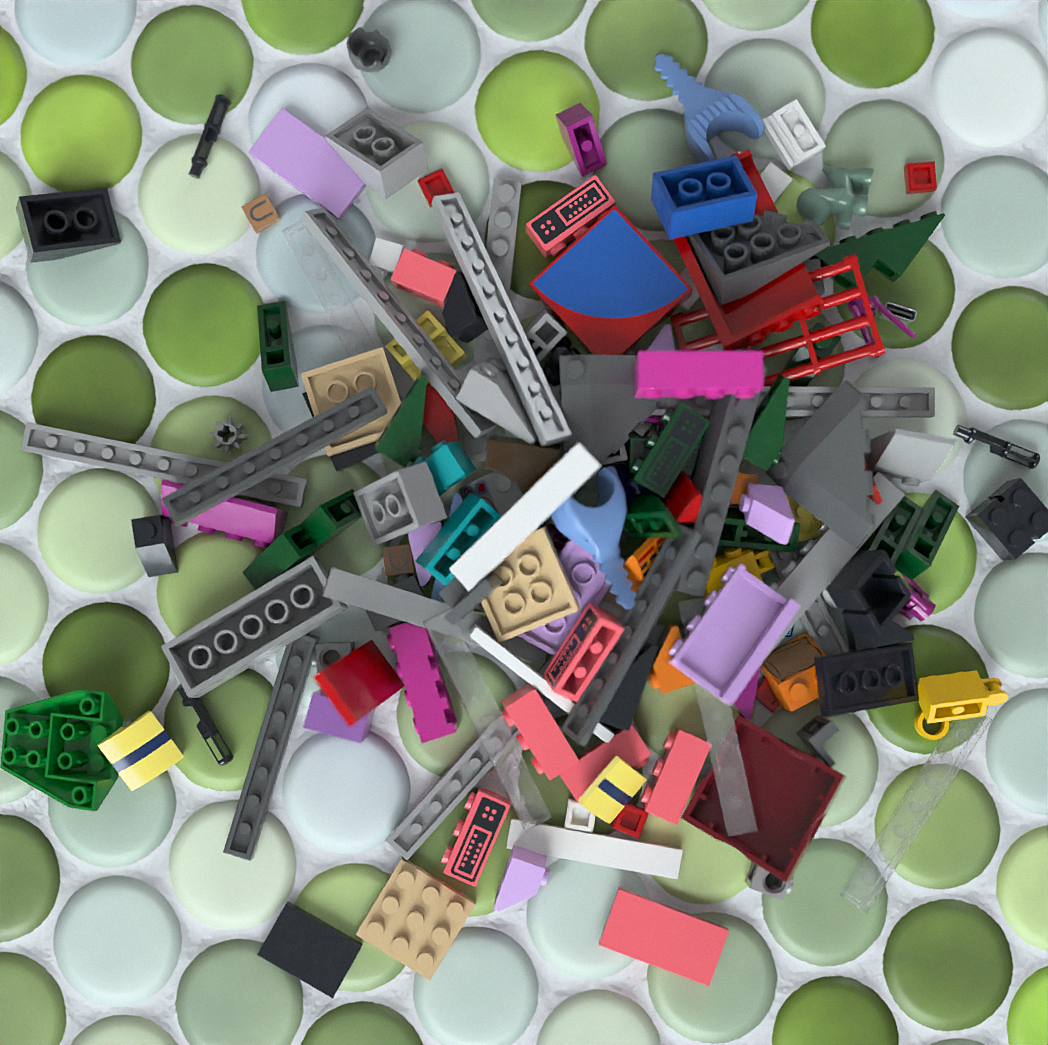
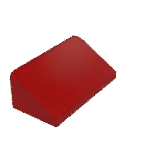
M680 471L666 496L660 498V500L676 522L697 521L702 495L686 473Z

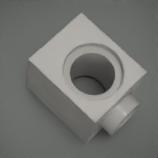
M752 862L745 880L749 888L783 901L786 893L789 894L793 888L794 877L789 882H784L777 878L775 883L766 884L765 878L770 872Z

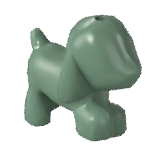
M825 166L822 168V171L827 176V188H808L803 191L797 199V212L804 219L817 222L819 226L827 220L829 215L835 214L836 226L840 229L849 230L852 214L861 217L865 216L868 203L867 195L874 169H833Z

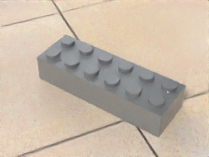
M314 556L310 557L161 646L188 698L203 696L348 609L345 603L322 596L329 574L320 559Z

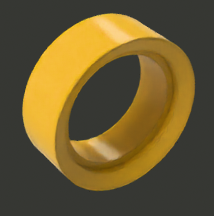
M922 709L916 714L914 726L919 735L930 740H937L945 736L949 729V721H943L937 733L928 734L922 726V721L925 717Z

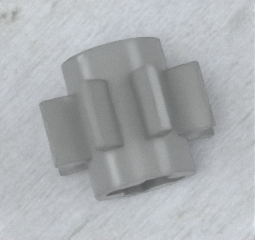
M228 417L227 423L222 424L216 421L218 426L216 431L210 432V435L217 439L213 446L219 449L225 445L224 451L227 454H231L232 448L243 450L240 444L243 440L248 439V436L241 432L245 425L238 423L234 426V419ZM230 431L235 434L234 437H230L228 440L224 439L225 434H229Z

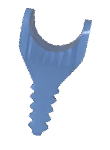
M659 54L655 57V71L661 72L660 78L667 79L666 85L673 87L672 94L678 95V102L683 104L685 138L693 157L699 163L715 160L708 142L721 132L737 131L754 140H758L763 136L764 125L760 116L743 97L703 86L702 82H695V76H687V70H681L680 63H674L672 56Z
M609 466L601 469L597 474L600 496L596 508L580 505L570 496L551 514V517L562 534L585 549L593 556V561L600 564L599 571L606 575L605 582L611 584L610 592L617 595L616 603L621 604L625 609H630L635 606L634 599L637 594L630 590L633 583L626 579L628 571L623 568L625 560L619 557L620 548L618 547L627 512L625 491L616 469Z

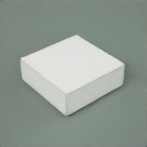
M376 238L369 260L370 265L375 269L393 274L404 246Z
M568 798L564 828L593 833L596 815L583 807L576 799Z

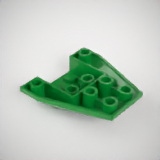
M86 689L76 690L5 710L0 768L69 808L98 811L117 781L119 774L97 744L123 727L124 719L108 692Z

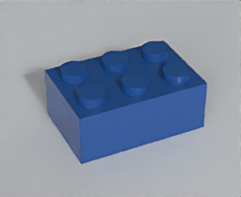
M736 155L653 173L651 202L669 239L753 221L757 193Z

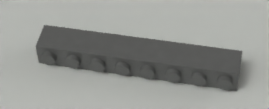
M763 366V381L767 370L766 366ZM760 392L755 393L753 398H736V394H730L714 399L709 417L711 422L705 431L692 478V483L702 495L698 519L696 522H680V524L701 534L702 537L673 588L674 590L704 597Z

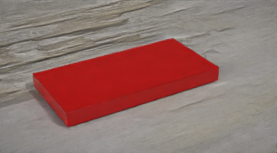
M372 639L314 676L317 684L349 727L405 686Z

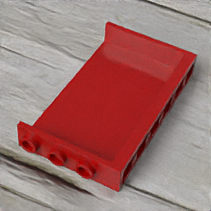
M750 149L732 154L731 156H737L757 193L754 214L763 216L765 210L778 213L754 164ZM686 237L674 238L675 244L725 351H736L748 344L749 346L757 345L766 339L765 336L775 331L777 333L784 332L790 329L794 322L802 318L804 320L811 319L817 316L821 309L825 308L821 294H818L803 262L748 296L720 305L708 286Z

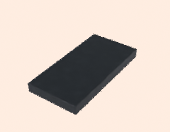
M912 643L814 657L821 717L919 701Z

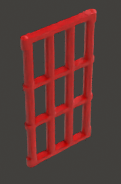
M856 254L843 257L842 261L810 271L808 274L812 282H816L853 269L858 286L823 297L825 308L821 310L861 297L866 314L809 332L806 320L802 318L799 322L803 335L757 350H753L749 344L746 345V351H763V359L807 345L811 358L810 363L766 376L763 386L771 387L778 374L791 381L814 373L819 375L823 370L871 355L873 358L886 354V348L883 346ZM705 307L685 314L681 312L670 316L681 351H699L721 343L717 333L685 343L681 327L709 318ZM870 325L875 342L817 360L813 343Z

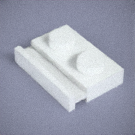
M797 99L775 111L769 117L762 119L764 132L789 171L796 165L822 152L826 147Z

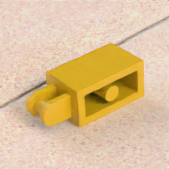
M729 547L725 549L724 554L714 557L704 597H700V600L705 601L712 590L718 592L723 585L720 579L729 566L735 568V566L742 563L746 566V571L763 582L760 574L775 567L774 561L770 560L769 557L771 551L764 549H754L751 551L742 547Z
M977 670L939 676L932 675L920 678L918 684V702L927 723L985 716L987 706L1005 702L1008 699L1006 691L1001 690L1002 683L999 678L981 679Z

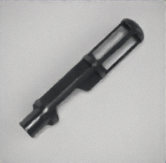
M217 94L215 96V102L208 120L204 124L205 128L194 156L191 158L192 166L189 175L199 179L203 168L208 166L206 160L213 142H216L217 136L221 132L222 123L232 103L225 95Z
M957 425L954 429L953 435L962 438L965 443L970 444L975 439L989 444L991 453L1030 469L1037 467L1040 462L1039 453L1032 452L1009 441L977 430L974 427L966 428ZM1013 445L1033 453V456L1030 458L1010 449ZM1008 453L1029 460V465L1008 458Z
M179 688L178 692L183 699V706H192L200 718L196 727L214 755L218 765L224 766L230 763L234 755L231 753L199 697L188 698L184 688ZM219 734L230 753L228 756H225L213 735ZM210 737L223 757L219 761L207 742V739Z

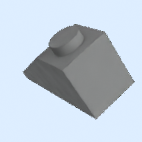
M545 307L523 329L538 363L567 333L565 326Z

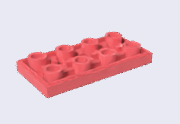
M618 887L599 940V945L710 986L729 930L724 926Z

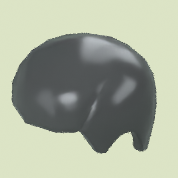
M359 27L349 34L346 42L350 61L358 70L363 72H379L389 64L392 55L390 43L378 30L366 32L363 27Z

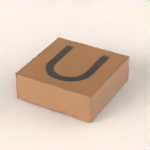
M266 193L241 206L256 234L281 221Z
M410 544L382 548L386 576L415 573Z

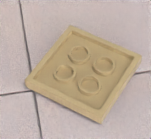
M383 347L301 373L314 417L373 386L387 409L386 415L324 447L327 456L377 441L401 404V399Z
M546 526L533 531L493 570L503 583L481 602L498 643L581 609Z
M402 857L355 935L426 979L431 980L476 902Z

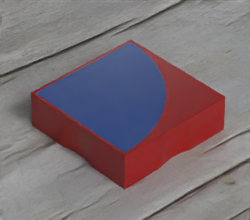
M615 205L529 283L531 291L559 321L564 323L575 334L580 345L590 355H627L637 346L638 342L648 331L665 321L691 297L693 290Z

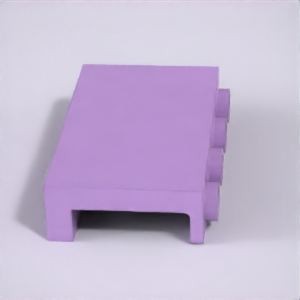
M742 563L735 566V568L729 566L720 579L723 582L718 592L712 590L705 599L703 605L706 606L704 612L701 616L696 614L688 623L686 629L689 633L683 641L678 639L668 652L672 655L668 661L671 665L726 705H733L801 607L793 599L786 600L745 570L746 566Z

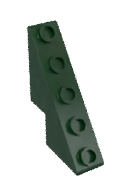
M933 211L922 215L919 221L910 223V220L906 219L895 223L892 229L883 231V228L880 227L867 232L866 236L856 239L855 235L840 240L838 245L828 246L811 256L810 260L820 259L822 268L842 261L843 257L856 254L862 279H864L871 268H874L894 282L904 273L942 221L945 214L937 215V212ZM853 269L829 277L846 290L858 286Z
M351 489L319 505L301 524L283 532L242 572L254 589L257 590L304 562L361 519L362 515L353 493L355 491Z

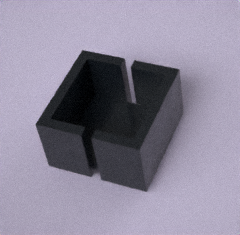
M1021 478L1006 481L988 497L990 500L983 501L965 517L1001 560H1016L1035 543L1033 540L1040 539L1048 532V509Z
M858 550L826 587V591L837 608L844 609L841 614L853 633L881 635L912 596L901 576L894 575L897 570L885 550Z

